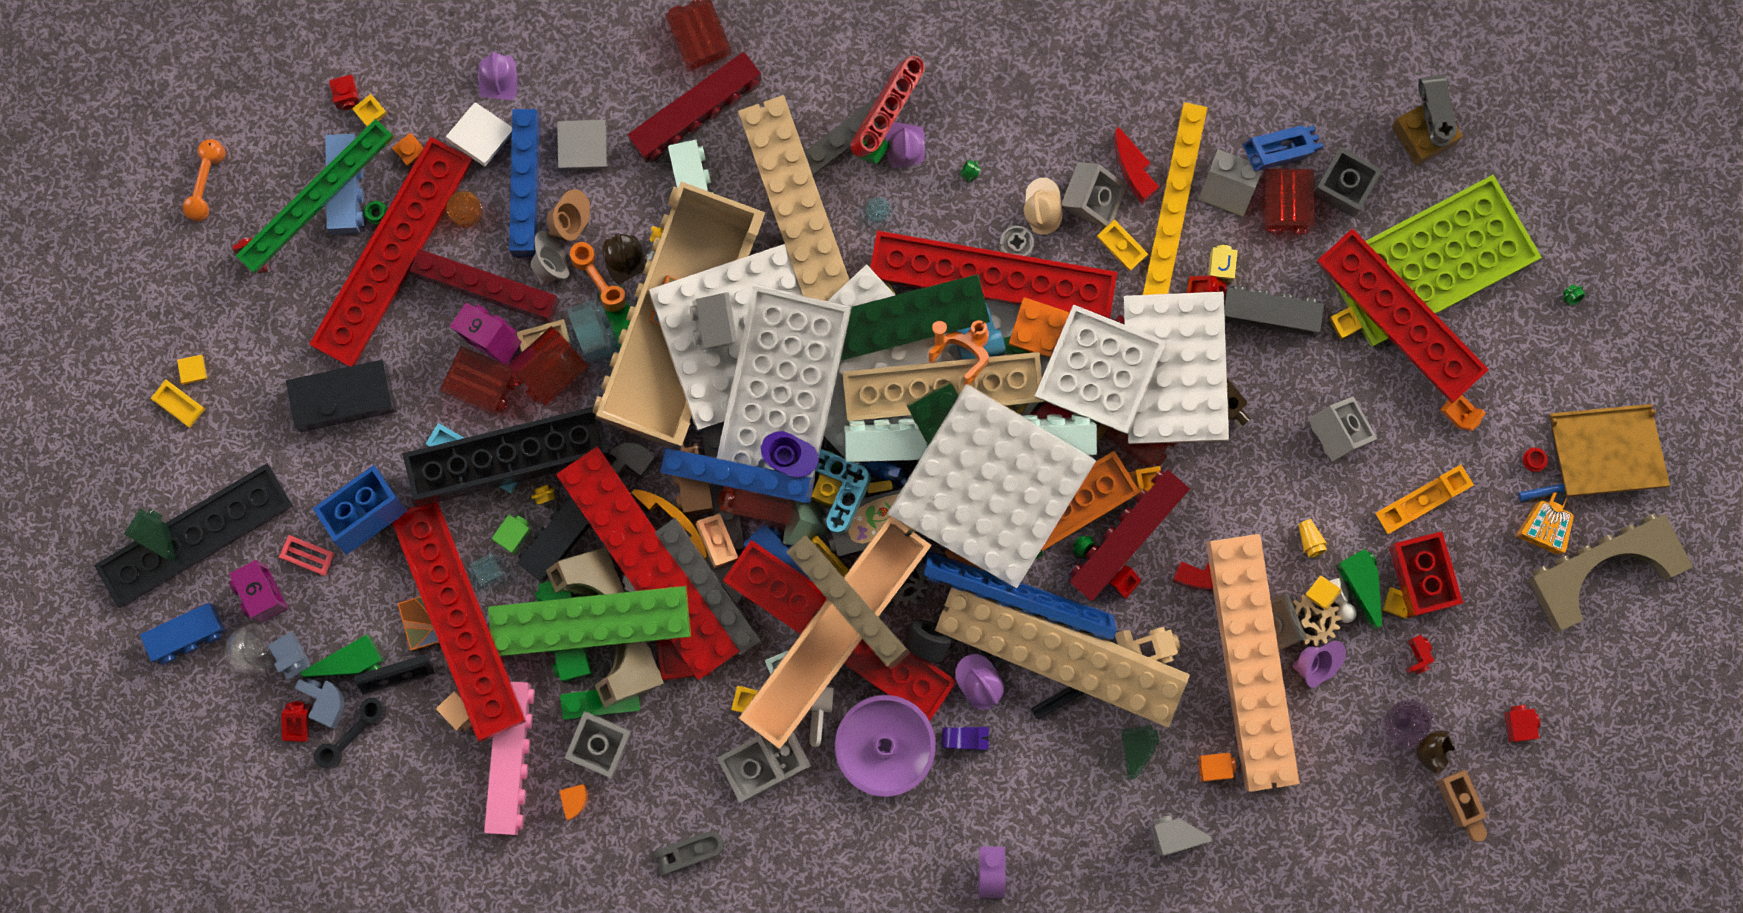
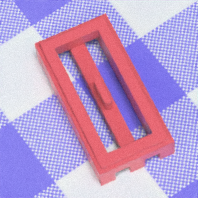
M288 535L279 558L326 576L335 553ZM294 542L327 557L323 560L290 545ZM290 551L323 565L322 569L286 554Z

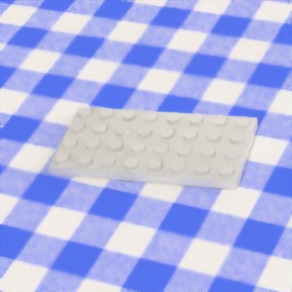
M753 286L717 458L775 470L764 461L761 455V445L769 434L776 431L790 433L808 442L815 448L819 458L852 307L763 286ZM816 469L807 477L814 478Z

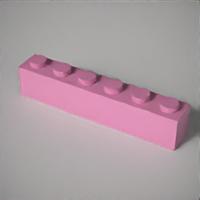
M511 682L527 722L493 736L484 833L518 835V830L523 829L524 816L520 815V805L525 804L526 790L522 789V782L528 776V764H524L525 754L530 752V739H526L527 729L532 728L533 720L532 714H529V704H533L535 698V690L531 689V684Z

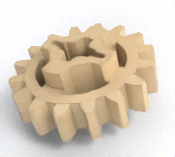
M1304 594L1299 596L1300 602L1296 600L1292 602L1297 616L1302 608L1303 616L1300 621L1302 628L1312 631L1315 635L1311 636L1305 633L1307 639L1303 640L1304 646L1311 641L1312 646L1316 647L1319 643L1318 640L1324 645L1328 643L1326 637L1330 639L1335 638V634L1332 631L1340 629V626L1335 624V622L1341 620V616H1335L1334 613L1339 609L1338 607L1332 608L1330 606L1327 611L1317 609L1312 604L1314 602L1307 599ZM1311 615L1318 617L1319 620L1316 621V624L1309 622L1308 619L1311 618ZM1329 617V626L1326 630L1324 624L1326 618Z

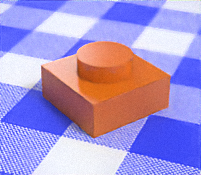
M411 132L392 147L408 167L416 162L424 148Z

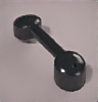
M373 697L363 700L359 707L361 719L335 745L326 743L317 747L314 752L315 763L325 769H332L338 766L342 760V751L369 724H379L384 720L387 712L384 703Z

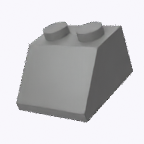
M1218 149L1198 200L1243 217L1262 170L1255 172L1249 160Z
M1078 162L1061 206L1074 216L1107 227L1116 216L1127 185L1100 164Z
M729 292L692 301L693 306H690V316L692 321H696L697 330H694V340L696 345H700V350L726 347L737 342Z
M1354 396L1330 405L1308 419L1312 431L1318 436L1325 454L1332 462L1377 439Z
M584 711L565 759L612 778L623 756L631 731Z
M1171 815L1153 820L1155 825L1149 826L1157 856L1212 841L1211 836L1179 818L1172 820Z

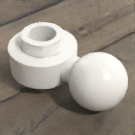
M1342 578L1330 580L1331 583L1341 588V593L1335 599V603L1339 605L1337 616H1341V622L1350 623L1356 618L1357 612L1355 607L1348 603L1349 597L1345 582Z

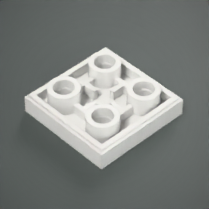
M474 103L447 134L446 141L483 166H486L511 137L512 127L477 103Z

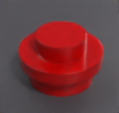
M1534 447L1528 449L1523 454L1522 462L1527 470L1539 472L1546 467L1548 458L1542 449Z

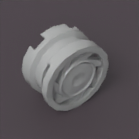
M1012 226L1003 232L1000 238L999 249L1000 252L1029 257L1034 246V239L1032 233L1027 228Z

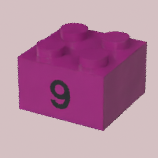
M465 303L449 327L469 345L506 366L522 342L515 335L517 331L507 325V322L501 317L489 315V312L482 306L476 304L473 307Z
M254 560L229 573L232 580L229 582V585L235 595L239 594L243 602L240 604V607L246 617L250 616L252 620L263 623L288 610L267 565Z

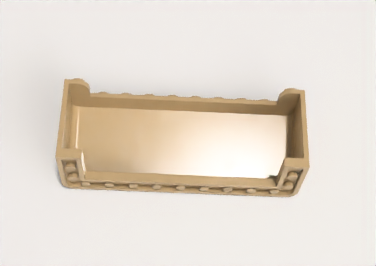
M680 182L679 188L673 187L668 205L672 206L670 214H664L659 227L664 229L661 238H655L651 251L655 252L653 261L647 260L643 274L647 275L645 283H639L634 296L639 298L636 307H630L626 320L630 321L627 330L622 329L618 343L622 344L620 352H614L609 365L614 367L611 376H605L601 387L602 390H605L603 397H597L593 408V413L596 414L595 419L676 450H680L692 415L662 330L659 325L649 322L654 308L648 290L661 286L667 275L679 280L749 256L765 215L763 211L684 182Z

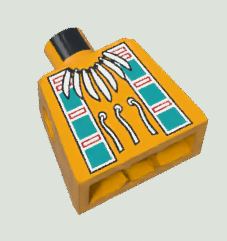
M1553 493L1549 503L1545 501L1536 503L1515 537L1558 556L1564 554L1567 549L1574 517L1572 513L1563 510L1567 497L1559 493Z

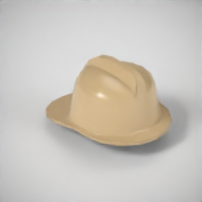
M1038 178L1026 189L1024 215L1033 232L1040 235H1048L1054 232L1062 221L1060 191L1058 185L1049 178Z

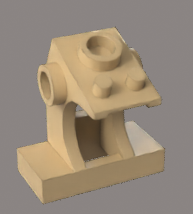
M1164 627L1151 630L1150 636L1134 641L1130 630L1115 634L1118 645L1141 655L1140 645L1152 641L1156 655L1149 658L1158 660L1163 664L1174 661L1173 657L1178 654L1180 649L1177 635L1172 634L1171 630L1165 631Z

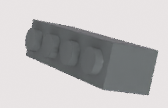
M1231 286V288L1226 289L1224 297L1225 322L1314 337L1320 333L1324 304L1318 303L1317 299L1304 298L1299 300L1294 299V296L1290 294L1275 296L1270 295V292L1266 290L1246 291V288L1242 286Z

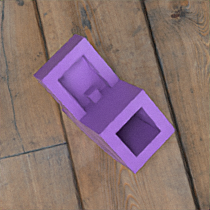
M979 847L978 898H1005V847Z

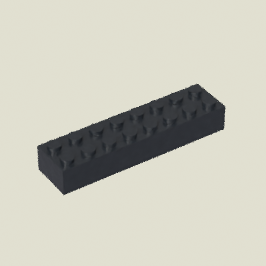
M594 406L402 453L416 507L560 472L597 446L605 458L609 460L610 454L602 422L595 419L596 414L593 413Z

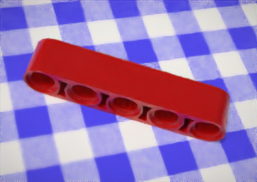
M910 56L896 66L851 141V150L855 156L865 157L879 148L924 72L925 65L920 57ZM896 84L900 86L901 91L898 90ZM885 103L889 105L890 110L887 109ZM874 121L878 124L879 129L875 127ZM863 140L867 143L868 148L864 146Z

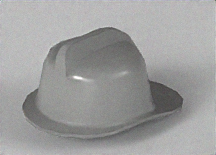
M547 231L537 232L534 237L536 253L530 265L533 272L537 275L540 284L546 285L557 279L568 278L569 269L565 253L558 239L554 235H548Z

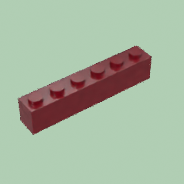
M743 51L628 133L627 136L630 143L645 163L650 160L652 162L658 160L669 145L681 143L683 136L689 132L691 134L697 132L702 127L701 123L708 118L713 120L718 117L722 112V108L728 104L729 106L736 104L741 99L743 93L756 90L761 84L760 81H762L760 71Z
M419 248L410 269L415 278L547 323L552 322L559 304V300L554 294Z
M1168 469L1165 473L1160 470L1151 480L1154 485L1149 491L1145 489L1141 491L1134 499L1138 504L1132 510L1127 507L1118 518L1122 522L1117 528L1114 529L1111 526L1102 536L1105 540L1099 548L1094 545L1086 554L1089 560L1083 567L1078 564L1069 574L1072 577L1069 582L1089 600L1093 601L1190 490L1185 483Z

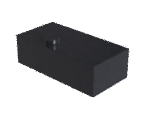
M384 360L286 380L294 428L300 433L397 412L389 369Z

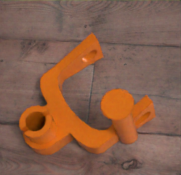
M977 320L972 323L971 329L965 335L954 331L947 333L944 337L947 325L942 321L935 322L932 325V329L935 332V346L929 351V362L934 363L948 344L952 343L964 347L974 354L979 361L964 376V386L966 384L971 385L989 361L988 353L983 348L989 338L986 323L982 325L983 321Z

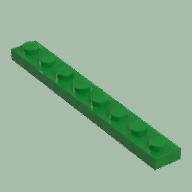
M375 118L236 257L256 274L394 138L393 134Z

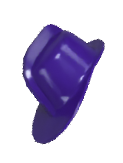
M776 431L769 434L762 442L761 455L764 461L776 471L799 478L811 474L817 467L818 453L815 448L808 442L790 433Z

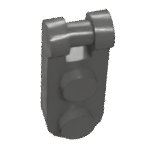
M711 831L653 851L654 858L658 859L660 868H658L660 876L717 856L723 850L724 842L718 833ZM674 853L676 862L670 864L667 855Z

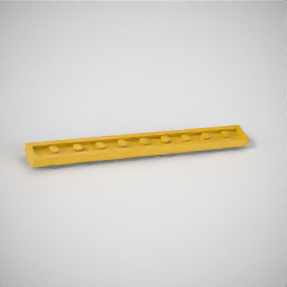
M1183 103L1142 295L1168 294L1207 107Z

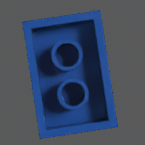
M375 465L368 468L313 508L334 543L346 555L408 512L387 479Z

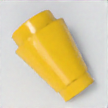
M1312 519L1298 524L1304 553H1307L1309 558L1325 553L1327 551V542L1318 531Z

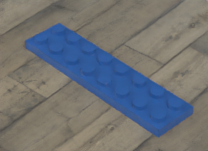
M931 551L926 552L924 557V575L933 582L941 583L943 581L951 584V587L956 590L964 591L966 589L972 591L982 599L990 597L998 600V603L1003 606L1012 607L1013 605L1022 608L1021 610L1029 615L1039 614L1045 616V619L1050 622L1059 623L1060 621L1066 623L1073 630L1092 632V635L1099 639L1109 638L1113 640L1117 629L1113 614L1021 582L1016 588L986 570Z

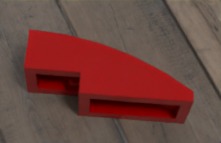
M1118 127L1114 132L1113 139L1120 169L1133 194L1141 204H1144L1157 193L1159 186L1146 172L1150 166V161Z
M1181 561L1178 564L1172 582L1187 588L1213 591L1209 562L1201 570Z

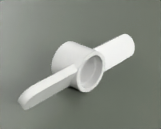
M826 687L812 705L810 745L812 747H818L821 743L824 712L832 713L834 688Z

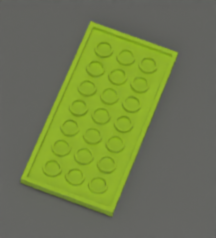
M1494 175L1366 240L1371 248L1435 314L1542 258ZM1335 283L1348 308H1352L1363 328L1361 330L1371 348L1389 339Z

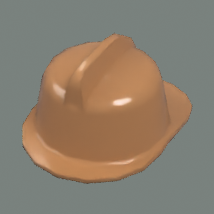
M576 189L567 191L556 206L548 212L546 217L548 235H554L568 241L576 240L587 225L590 215V201L583 192Z

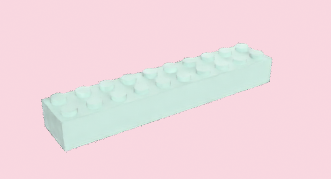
M1052 414L1047 415V419H1037L1036 415L1022 416L1083 453L1097 455L1096 424L1090 418L1079 414H1072V418H1062V415ZM887 419L874 420V424H864V420L849 421V424H844L846 462L920 460L928 448L914 419H899V423H889Z

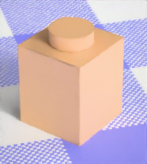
M454 691L436 708L456 731L460 732L462 729L467 731L472 727L461 696Z

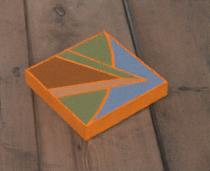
M421 596L398 603L410 650L415 651L438 644V638Z

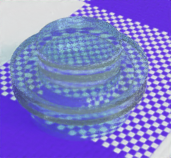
M881 197L871 199L866 207L867 215L874 221L885 220L891 210L889 202Z

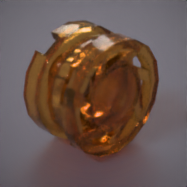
M469 191L456 192L447 202L446 209L450 219L461 228L473 227L482 218V205L475 194Z

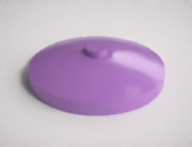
M874 696L859 702L844 716L836 733L835 753L842 773L855 787L875 796H895L913 789L925 778L935 757V736L928 718L916 705L897 696Z

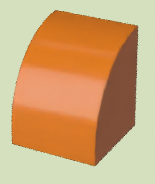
M585 784L559 791L565 817L568 821L578 817L586 807L588 791Z

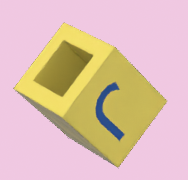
M1218 245L1217 248L1213 247L1210 253L1208 275H1213L1226 283L1232 284L1235 279L1238 250H1231L1232 247L1227 245Z

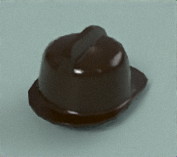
M617 233L611 239L605 240L603 256L608 272L615 283L620 285L644 271V254L636 236Z

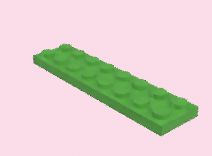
M686 586L488 607L490 633L500 656L691 637Z

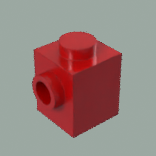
M1526 705L1511 706V711L1504 713L1509 743L1539 739L1538 729H1540L1541 723L1539 715L1535 714V708L1526 709Z

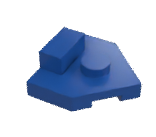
M893 460L859 461L858 463L865 467L869 473L885 481L890 480L892 484L898 487H904L910 477L899 468L900 464Z

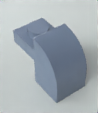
M290 632L268 645L277 661L274 663L278 672L283 671L287 679L310 667L308 657L294 632Z
M308 678L306 682L299 679L295 689L317 698L308 717L336 729L345 706L344 697L340 689L329 681H325L322 689H320L322 684Z

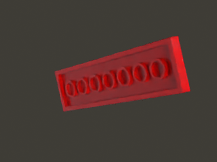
M1353 228L1316 261L1450 403H1454L1489 370Z

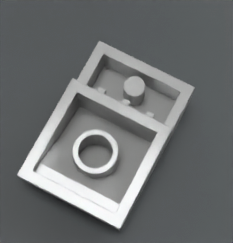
M794 731L780 749L762 735H759L717 758L739 803L811 767Z

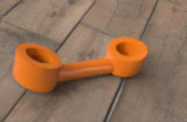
M214 139L204 140L198 146L197 153L202 159L192 196L188 197L183 203L184 215L193 222H201L208 217L209 207L202 199L209 169L211 165L220 163L225 157L224 147Z
M585 242L575 243L570 249V258L573 266L588 273L601 292L602 306L606 311H620L626 304L624 289L619 286L609 287L594 267L595 254L590 244Z

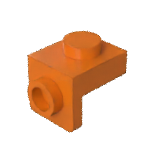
M1463 395L1454 403H1450L1447 400L1440 409L1457 428L1467 431H1473L1478 427L1481 419L1486 414L1483 409L1475 408Z

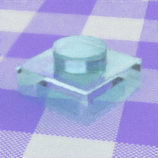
M493 553L469 563L481 587L504 576Z

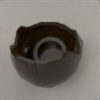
M1444 730L1433 731L1417 746L1416 756L1425 768L1435 774L1441 773L1448 765L1449 761L1446 753L1455 750V745L1450 739V732Z

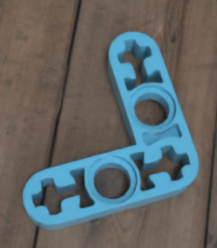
M820 449L819 458L826 463L825 469L822 470L824 466L818 462L816 473L842 482L841 488L827 516L826 523L833 533L844 534L849 530L870 484L871 475L862 465L846 462V459ZM841 462L843 464L842 472L836 475L832 474L830 470L832 464ZM849 470L857 475L862 472V475L865 477L864 480H859L856 483L854 477L848 475ZM854 494L855 502L851 506L843 505L842 499L844 495ZM841 507L844 511L849 512V515L843 513L841 520L844 522L843 526L838 525L835 528L836 525L833 523V520L840 518L842 512L838 508Z

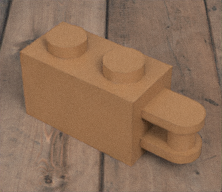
M698 443L692 447L685 448L683 445L680 448L681 451L699 454ZM673 475L674 484L680 487L681 494L676 496L677 506L679 510H683L685 516L714 511L710 483Z
M1458 771L1436 780L1456 827H1464L1468 838L1473 842L1485 840L1487 832L1481 819L1487 816L1467 771Z

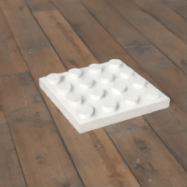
M1073 304L1035 397L1128 434L1166 341Z

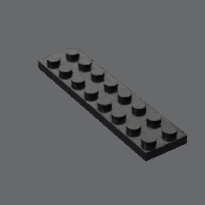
M266 463L98 562L94 567L117 607L122 608L293 507V504L270 464Z

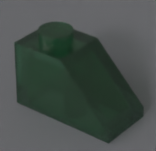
M151 508L148 512L139 509L124 535L173 562L175 554L168 524L161 520L163 515Z
M1152 725L1120 730L1128 780L1137 778L1156 751V745H1159L1158 732L1153 730Z

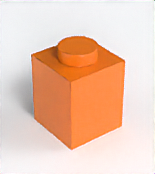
M1231 753L1197 757L1200 782L1234 778L1233 773L1237 772L1235 758H1231Z

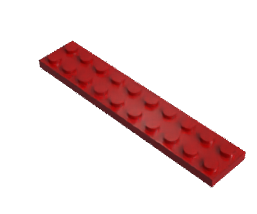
M430 136L310 341L309 345L349 367L356 365L409 274L418 248L423 250L474 162L471 157Z
M883 231L876 232L870 266L871 270L883 282L915 288H925L978 274L985 300L1020 306L1022 299L1025 297L1067 312L1071 311L1074 304L1109 319L1117 278L1116 271Z
M598 446L556 474L636 591L686 586L691 637L670 639V641L697 680L739 652L688 576L655 534L656 530Z
M439 502L419 507L413 506L407 509L408 512L396 519L392 524L479 742H482L527 721L501 656L495 646L489 626Z
M750 540L723 580L724 583L800 635L827 600V597L811 580L752 540ZM863 638L844 662L845 666L887 695L903 698L916 705L925 714L929 722L957 682L929 661L922 660L911 653L893 669H890Z

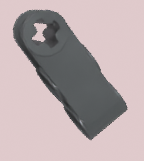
M1444 74L1419 78L1418 90L1422 99L1423 113L1427 122L1430 140L1437 147L1447 146L1457 132L1453 115V104L1448 92L1447 78Z

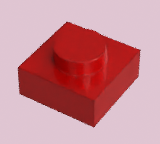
M1125 564L1116 573L1110 584L1120 596L1127 599L1142 580L1132 568Z

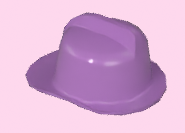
M492 52L491 55L485 57L480 62L478 69L481 97L513 100L517 94V69L515 61L510 55L503 56L496 52Z
M894 122L886 134V141L889 144V148L886 151L889 163L894 168L922 163L925 155L923 127Z
M1333 641L1322 647H1307L1301 652L1299 659L1293 663V669L1298 671L1309 687L1315 688L1337 673L1345 661V646L1339 641Z
M970 654L961 659L955 670V678L968 701L980 710L990 709L993 705H997L998 701L1003 697L1004 684L992 663L986 657L979 654Z

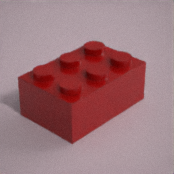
M1443 531L1397 542L1389 546L1409 618L1463 604Z

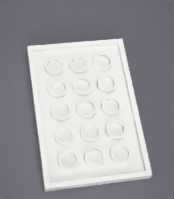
M1224 292L1124 296L1125 325L1166 341L1129 429L1128 443L1229 441Z

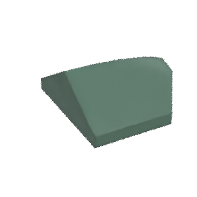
M789 500L783 544L793 546L805 535L810 540L815 535L821 540L826 536L828 530H825L822 519L824 514L817 502L810 501V503Z

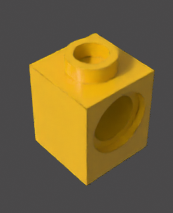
M820 474L811 500L829 508L832 507L842 482Z

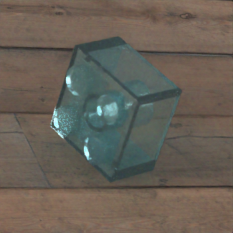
M593 299L567 309L588 364L612 356L615 352L614 347L618 346L611 327L606 328L605 326L609 324L602 304L597 306Z

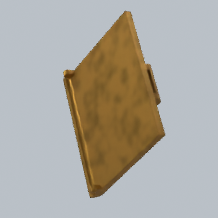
M1652 404L1550 413L1551 429L1566 497L1670 487L1654 419L1655 409H1652Z

